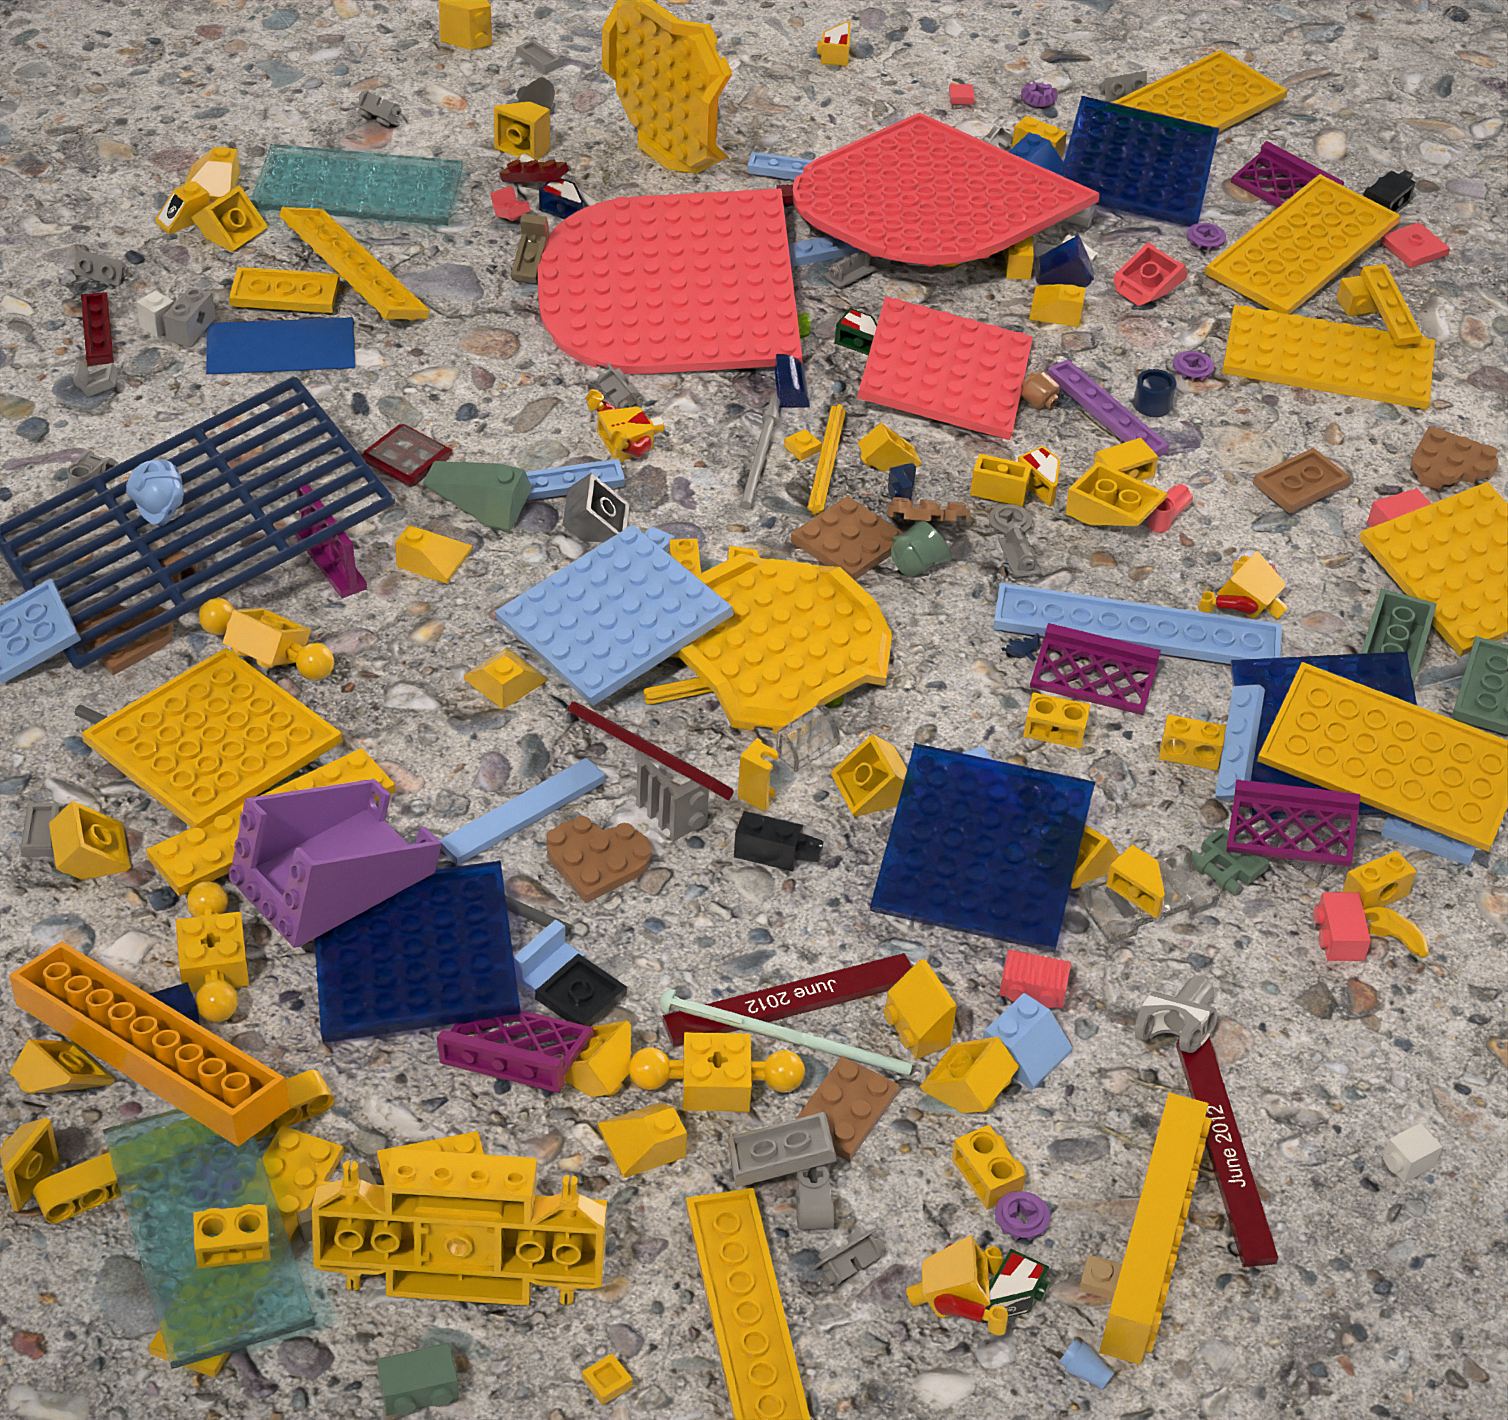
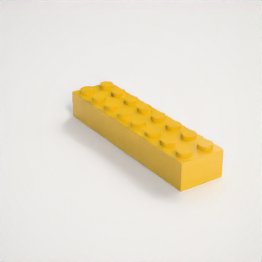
M1168 1093L1099 1351L1101 1354L1138 1365L1142 1363L1144 1352L1152 1354L1212 1118L1205 1117L1209 1103Z

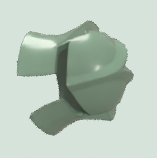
M916 520L906 533L892 537V560L895 566L906 576L914 577L921 575L930 569V564L932 563L935 566L951 562L952 560L945 540L925 521Z

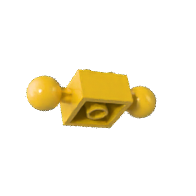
M222 598L210 599L200 608L199 622L202 628L212 635L225 634L222 643L232 647V652L237 655L251 656L257 659V664L266 668H273L275 665L288 666L290 663H296L299 673L304 678L312 681L326 678L333 670L334 657L330 649L320 643L307 644L311 629L265 608L235 610L229 601Z
M203 881L193 886L187 896V908L193 917L175 919L179 969L183 994L197 993L195 1005L198 1013L210 1022H223L235 1013L238 1006V995L234 988L249 986L241 911L225 913L228 907V896L224 888L218 883Z
M684 1032L683 1060H669L663 1051L654 1047L643 1048L632 1056L629 1064V1075L633 1083L644 1090L659 1089L669 1079H683V1111L750 1112L751 1080H765L766 1084L774 1091L781 1093L791 1092L801 1085L805 1076V1066L802 1059L790 1050L775 1051L765 1061H751V1034Z

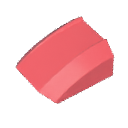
M1147 242L1114 274L1113 279L1116 292L1140 306L1172 291L1187 278L1186 266L1183 263L1174 260L1158 250L1156 246Z

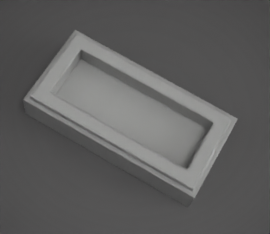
M535 40L516 47V55L544 74L563 66L562 58Z
M59 803L27 804L20 849L22 857L54 856L49 822L60 813Z

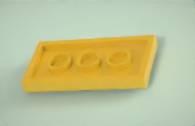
M238 267L229 295V306L291 310L295 312L332 313L340 284V276L335 273Z

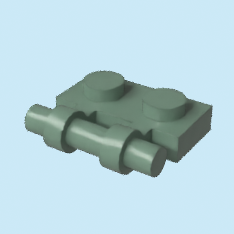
M1222 827L1203 841L1201 850L1205 852L1203 856L1196 850H1193L1188 855L1187 860L1195 865L1194 869L1202 875L1207 874L1215 880L1216 886L1223 891L1228 890L1235 896L1242 889V885L1235 881L1237 878L1248 885L1268 870L1270 862L1259 855L1227 852L1229 831ZM1235 836L1234 842L1244 843ZM1218 862L1223 867H1225L1226 870L1223 872L1214 864Z

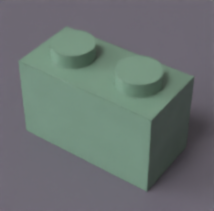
M449 1343L376 1359L378 1381L386 1416L394 1414L406 1415L416 1409L429 1406L441 1407L449 1404L451 1401L459 1400L458 1378Z

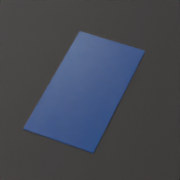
M353 317L211 323L207 328L206 375L355 368Z

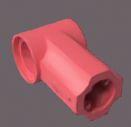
M1180 483L1177 486H1172L1166 492L1168 493L1167 498L1147 517L1149 529L1160 533L1170 529L1172 520L1192 503L1193 495L1187 486Z

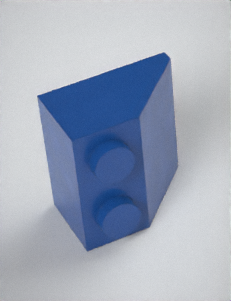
M1029 132L1008 151L1060 176H1064L1067 173L1068 169L1051 141L1042 138L1038 134Z

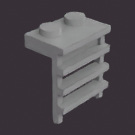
M640 751L635 753V759L639 762L637 763V789L634 791L636 806L639 809L645 806L647 808V816L650 819L656 817L659 820L658 827L662 831L667 828L670 831V839L673 842L694 830L702 828L707 823L709 790L692 780L676 787Z

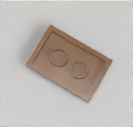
M1311 448L1255 475L1253 484L1290 514L1347 486L1350 476L1315 448Z
M841 1056L796 1119L825 1112L835 1154L850 1162L899 1093L900 1085Z

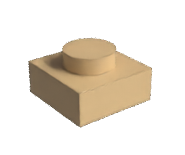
M1088 1254L1079 1291L1113 1300L1122 1264Z

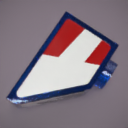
M559 178L555 182H547L539 190V211L566 219L584 208V201L574 182Z

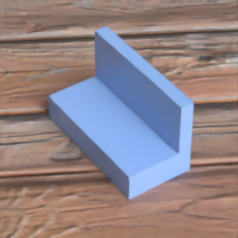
M555 919L513 957V978L535 992L537 988L578 953L583 957L585 955L565 942V925Z

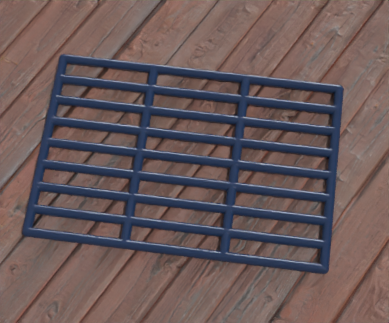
M292 376L1 523L0 553L24 591L27 592L36 587L34 582L127 535L130 542L54 580L60 591L136 551L141 555V558L63 597L62 599L68 609L147 567L152 571V574L71 615L75 627L158 583L161 584L164 590L79 634L81 640L63 650L73 668L79 670L193 611L208 600L217 598L386 510L393 506L396 500L297 377ZM291 389L296 393V395L211 438H208L205 434ZM303 403L308 407L307 410L222 453H219L216 449L218 446ZM314 418L320 422L316 426L233 468H230L227 462ZM327 432L332 437L243 484L239 480V477ZM195 438L198 445L167 460L176 467H179L205 453L210 458L181 473L182 485L216 468L221 474L184 492L182 504L178 508L227 483L232 489L169 521L164 526H159L141 536L137 529L150 522L144 519L142 515L132 520L128 518L126 514L138 508L133 500L130 499L120 505L116 501V498L126 494L128 480L111 489H108L105 483ZM338 447L344 452L255 499L250 494L258 488ZM350 462L356 467L268 514H265L261 509ZM363 477L368 482V484L280 530H277L273 525ZM94 489L99 494L8 541L3 536ZM374 493H377L381 498L292 546H289L285 541L289 537ZM237 499H240L244 504L153 552L148 547V545ZM104 504L109 509L18 557L13 552ZM250 514L255 519V521L164 568L159 562ZM114 520L120 525L28 573L24 569V566ZM261 530L267 535L176 584L170 578ZM272 546H275L279 551L188 600H185L182 596V593ZM170 599L175 607L81 656L76 648Z

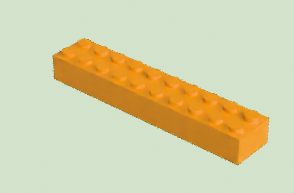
M63 941L9 975L15 1002L18 1007L237 1147L290 1109L284 1076Z

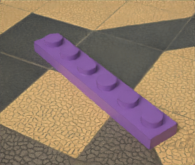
M1067 359L1048 368L1047 374L1059 384L1060 388L1122 441L1128 442L1141 437L1158 457L1168 453L1169 444L1070 360Z

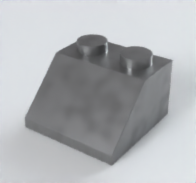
M590 473L568 488L563 526L569 533L574 534L581 541L604 543L627 528L630 504L593 473Z

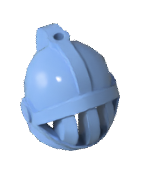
M155 459L140 464L133 470L126 484L127 495L136 503L143 518L151 524L164 526L174 515L175 510L182 504L184 490L181 475L177 467L167 460Z

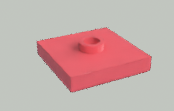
M1420 222L1388 232L1380 240L1385 247L1410 268L1447 256L1450 251L1449 246Z

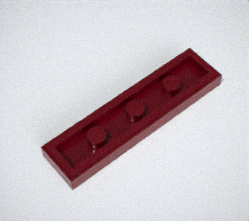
M107 292L82 294L81 302L87 366L114 363Z

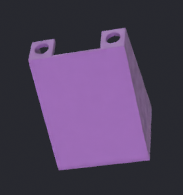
M375 779L245 798L243 812L240 815L238 837L234 845L233 865L229 869V880L291 946L296 948L435 873L442 843L427 828L420 827L416 844L409 845L385 822L391 794ZM375 793H377L379 796V808L375 804Z

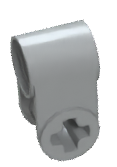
M85 450L67 468L69 489L114 467V459L111 457L102 458L94 455V452L90 450ZM94 489L76 499L90 498L96 490Z
M824 1165L798 1171V1184L796 1188L798 1230L833 1228L834 1206L830 1193L827 1168Z

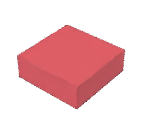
M949 84L951 104H974L975 96L972 84Z

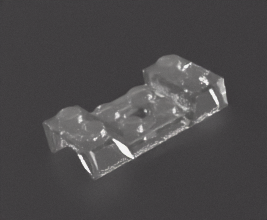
M1189 847L1155 858L1159 863L1165 892L1161 915L1157 919L1107 887L1108 875L1081 884L1078 900L1109 944L1135 936L1140 926L1187 910L1191 916L1217 907L1221 889L1219 886L1211 888L1206 886L1195 871L1192 851Z

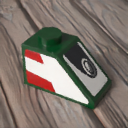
M849 308L836 324L834 344L869 356L877 327L874 317Z
M1010 1249L989 1286L990 1305L986 1306L985 1309L990 1310L993 1306H1003L1008 1312V1318L1031 1312L1036 1301L1043 1302L1049 1291L1051 1282L1046 1281L1049 1266ZM981 1320V1323H988V1321Z

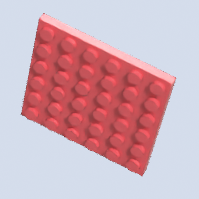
M885 296L857 398L1010 440L1022 390L1021 383L1024 380L1033 336Z

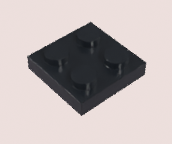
M579 953L535 990V1000L568 1022L589 1027L595 1024L627 995L626 985Z

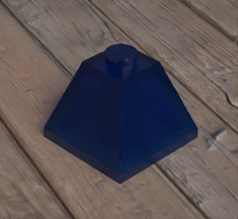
M1079 235L1036 258L1035 280L1039 285L1063 284L1085 288L1094 280V268Z

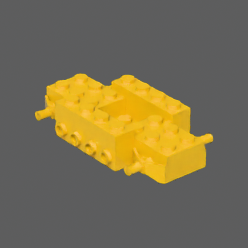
M393 1148L385 1185H374L359 1180L358 1163L353 1161L351 1167V1160L343 1163V1179L335 1182L319 1181L312 1204L314 1268L320 1271L343 1273V1275H346V1288L350 1291L352 1284L353 1291L361 1287V1274L379 1275L386 1272V1296L529 1306L532 1283L560 1289L559 1302L565 1305L566 1294L567 1305L574 1302L575 1288L595 1289L602 1286L607 1200L589 1199L577 1194L578 1178L574 1175L571 1178V1186H569L570 1175L563 1177L562 1193L553 1196L535 1195L537 1186V1158Z

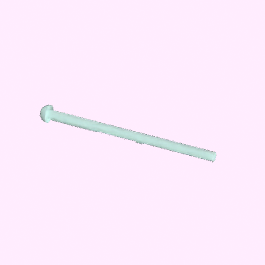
M674 989L665 991L660 997V1007L666 1014H669L671 1009L680 1010L688 1014L840 1057L843 1056L847 1059L907 1076L911 1072L913 1063L705 1004L683 1000L675 996L676 990Z

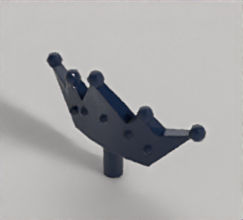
M1036 633L1033 639L1024 637L1023 641H1016L1010 638L1008 642L1012 646L1006 645V648L1002 647L1001 649L1018 658L1027 656L1034 662L1036 657L1032 653L1038 649L1039 633Z

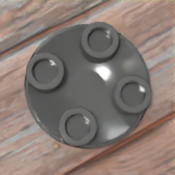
M539 77L529 85L519 88L516 96L519 99L518 103L530 101L550 109L554 101L555 90L549 80Z

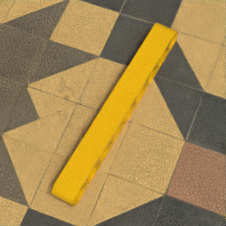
M308 1070L285 1079L290 1109L239 1147L277 1132L281 1125L289 1127L327 1111L333 1105L335 1098L320 1072ZM190 1118L46 1177L35 1185L33 1194L46 1221L51 1224L59 1223L239 1147L194 1118Z

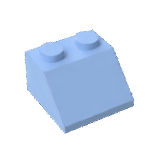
M1023 993L984 1030L983 1039L991 1037L1000 1038L1019 1065L1018 1070L1012 1077L1032 1091L1072 1052V1046L1051 1010L1026 993Z

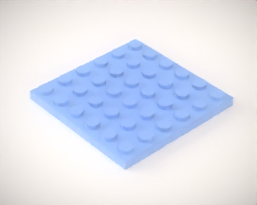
M634 525L624 529L494 611L499 622L592 706L734 615L733 608L729 603Z

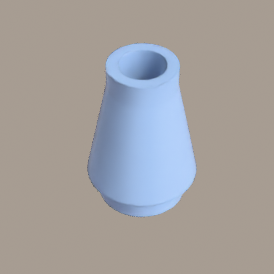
M1074 1339L1059 1361L1065 1367V1372L1092 1383L1102 1390L1115 1373L1085 1341L1082 1344Z

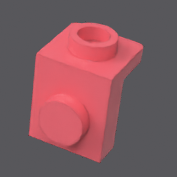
M507 186L490 193L496 217L516 221L521 219L522 213L531 211L529 202L516 199L512 186Z

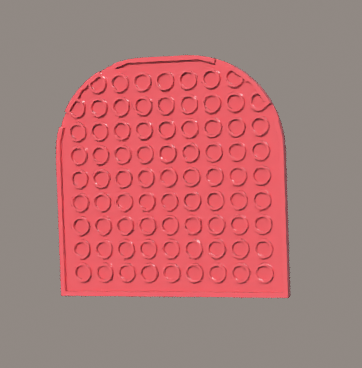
M920 112L813 160L803 168L801 175L796 176L793 183V203L795 208L815 229L832 235L833 238L840 239L854 248L865 251L872 257L923 264L928 267H933L937 264L960 263L980 258H989L990 255L1005 250L1007 247L1099 202L1098 192Z
M769 188L763 190L617 197L616 199L596 203L575 212L558 224L549 234L540 263L537 265L540 318L545 331L547 330L553 337V342L572 358L594 368H597L598 365L608 367L606 363L609 362L615 370L620 368L625 374L802 365V350L781 189Z

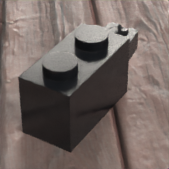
M1391 170L1385 176L1380 177L1374 185L1367 187L1363 196L1398 213L1411 202L1416 183L1411 180L1413 173L1404 170L1398 174Z
M743 811L735 832L734 858L793 872L797 860L819 862L824 841L803 834L802 824Z

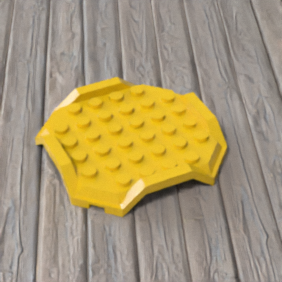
M617 0L602 26V70L616 82V92L628 119L638 129L637 147L666 169L695 174L705 171L728 158L717 146L718 100L733 73L726 57L720 58L714 46L718 40L711 24L680 20L653 0Z
M738 554L696 576L732 606L734 615L669 657L680 658L716 694L732 728L754 731L755 726L773 728L772 733L795 736L821 706L863 683L886 685L892 632L877 601L841 567L818 566L809 563L772 558L765 559Z

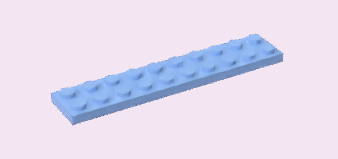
M1000 583L993 629L1030 635L1039 633L1038 636L1045 637L1047 624L1051 623L1161 650L1160 654L1274 671L1279 669L1282 624L1006 583Z

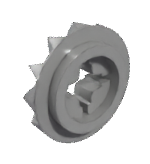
M999 505L989 513V526L994 528V533H1003L1004 538L1010 525L1016 524L1020 526L1023 530V535H1026L1027 531L1032 527L1031 514L1018 505ZM1011 518H1013L1014 522H1012V524L1007 523L1009 520H1011Z

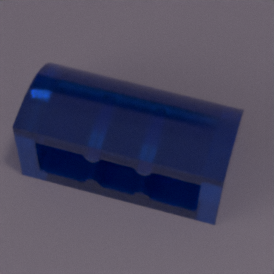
M776 354L774 376L777 397L781 401L779 408L810 407L806 373L803 364L791 355Z

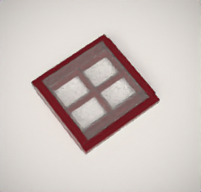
M403 423L402 425H397L364 450L361 457L367 464L411 487L427 476L434 461H447L449 456L453 454V450Z

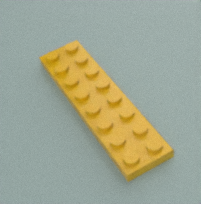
M281 208L279 216L287 223V226L300 235V238L307 242L313 248V251L319 254L329 266L333 267L342 279L353 286V289L360 293L369 305L380 312L384 319L390 321L395 319L415 321L416 319L428 318L430 310L324 209Z
M360 748L260 796L375 779L390 794L395 793V783L364 749ZM377 793L374 796L375 802L379 801ZM244 803L226 815L217 816L213 823L203 829L190 828L146 849L148 860L179 897L188 893L193 886L200 882L213 881L229 873V869L233 865L234 845L238 837L240 815L243 812Z
M282 1125L280 1126L232 1208H236L246 1204H266L269 1221L271 1261L200 1269L196 1267L149 1345L150 1355L213 1378L217 1377L299 1234L297 1212L312 1207L319 1181L330 1180L344 1155L343 1146ZM255 1230L246 1231V1233H251Z
M754 1188L686 1197L685 1206L733 1420H811Z

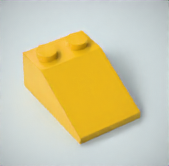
M1097 461L1068 489L1065 514L1088 525L1139 526L1167 498L1168 493Z

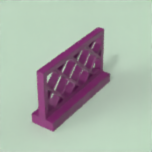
M1268 141L1261 145V151L1231 177V183L1277 208L1285 203L1279 197L1293 196L1301 190L1295 189L1294 185L1299 184L1304 187L1319 174L1344 186V181ZM1261 164L1267 168L1256 169V166ZM1275 174H1280L1285 178L1276 179ZM1271 175V179L1259 180L1258 176ZM1246 176H1254L1255 180L1245 181L1242 178ZM1290 185L1291 189L1278 190L1277 186ZM1273 186L1274 191H1264L1260 187Z
M308 484L296 490L297 498L313 490ZM318 500L299 510L300 519L324 507V504L321 500ZM330 516L295 534L298 541H301L337 521L333 516ZM345 532L307 550V553L341 599L367 590V582L355 566L353 543Z
M1048 623L1030 682V688L1143 715L1156 674L1161 650ZM1047 650L1061 653L1063 657L1051 661L1046 653ZM1074 659H1087L1091 664L1079 668ZM1068 662L1074 671L1062 676L1056 667ZM1106 664L1116 666L1119 671L1108 675L1102 666ZM1096 669L1102 679L1090 683L1085 674ZM1049 670L1056 677L1051 682L1039 680V675ZM1136 671L1148 674V677L1136 682L1130 673ZM1124 676L1130 686L1119 690L1113 681ZM1079 677L1085 685L1075 689L1071 688L1067 682ZM1107 684L1113 693L1104 696L1098 694L1095 689ZM1135 691L1141 698L1140 704L1128 702L1124 696Z
M1236 779L1226 851L1352 867L1360 794ZM1239 808H1254L1258 814L1246 821L1239 813ZM1274 811L1285 812L1288 818L1276 824L1269 814ZM1305 815L1316 816L1320 821L1308 828L1300 818ZM1264 819L1271 829L1259 835L1252 825ZM1336 819L1351 820L1350 826L1341 832L1331 822ZM1295 823L1302 833L1290 839L1283 829ZM1325 826L1334 836L1322 843L1313 833ZM1244 830L1254 838V840L1247 844L1234 842L1235 836ZM1277 833L1285 842L1277 848L1270 847L1265 840ZM1308 837L1316 846L1311 851H1301L1296 844ZM1339 841L1347 849V855H1334L1327 848Z
M475 999L450 1031L443 1029L437 1036L439 1059L441 1064L560 1093L565 1086L564 1075L593 1037V1027ZM478 1012L491 1015L476 1021L474 1019ZM512 1020L520 1022V1024L506 1028L503 1023ZM495 1025L499 1029L485 1034L481 1032V1029ZM539 1028L550 1029V1031L534 1035L532 1030ZM475 1032L476 1036L472 1037L464 1034ZM525 1032L528 1035L526 1038L512 1041L510 1038ZM569 1035L579 1036L578 1039L564 1042L562 1037ZM504 1039L506 1043L501 1044L493 1041ZM556 1040L558 1043L543 1049L540 1046L541 1043ZM533 1046L536 1051H529L524 1048ZM562 1053H563L564 1056H565L563 1059L557 1058V1057H553V1056H555V1055L562 1054Z

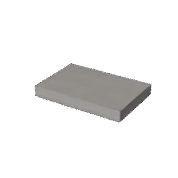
M825 1112L727 1138L736 1187L837 1161Z

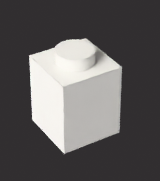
M155 290L136 303L140 327L158 338L166 333L163 315L171 308L174 301Z
M1419 1123L1390 1138L1382 1159L1389 1170L1396 1173L1405 1183L1435 1167L1442 1146Z

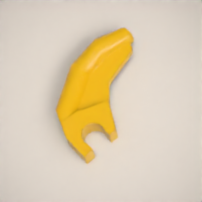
M1371 907L1363 909L1366 921H1374L1369 924V934L1384 937L1388 935L1398 938L1414 955H1419L1421 958L1429 955L1427 939L1414 923L1390 908Z

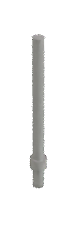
M778 397L770 399L768 409L764 411L762 417V431L740 504L743 509L751 508L773 427L778 423V410L781 403Z

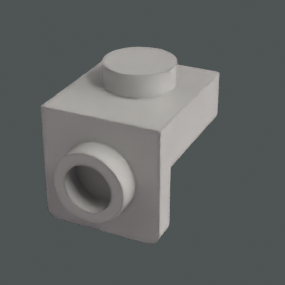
M80 361L75 365L73 381L78 389H81L87 397H90L100 392H107L115 387L118 369L113 363H109L89 371L83 362Z

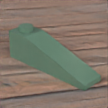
M434 461L423 481L425 487L446 501H451L466 514L469 513L485 527L510 533L532 490L524 469L500 463Z

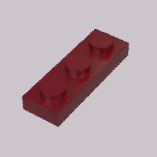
M514 160L508 163L507 168L499 174L502 182H555L566 174L569 168L567 162H556L555 160H548L546 162H538V160L521 162L520 160Z

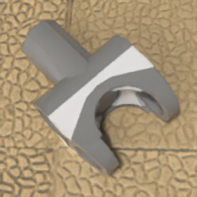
M1195 975L1186 982L1175 997L1152 992L1138 1013L1135 1025L1136 1038L1148 1040L1161 1033H1173L1180 1036L1179 1047L1181 1051L1195 1052L1205 1043L1216 1024V1008L1206 1005L1214 995L1213 985L1207 978Z

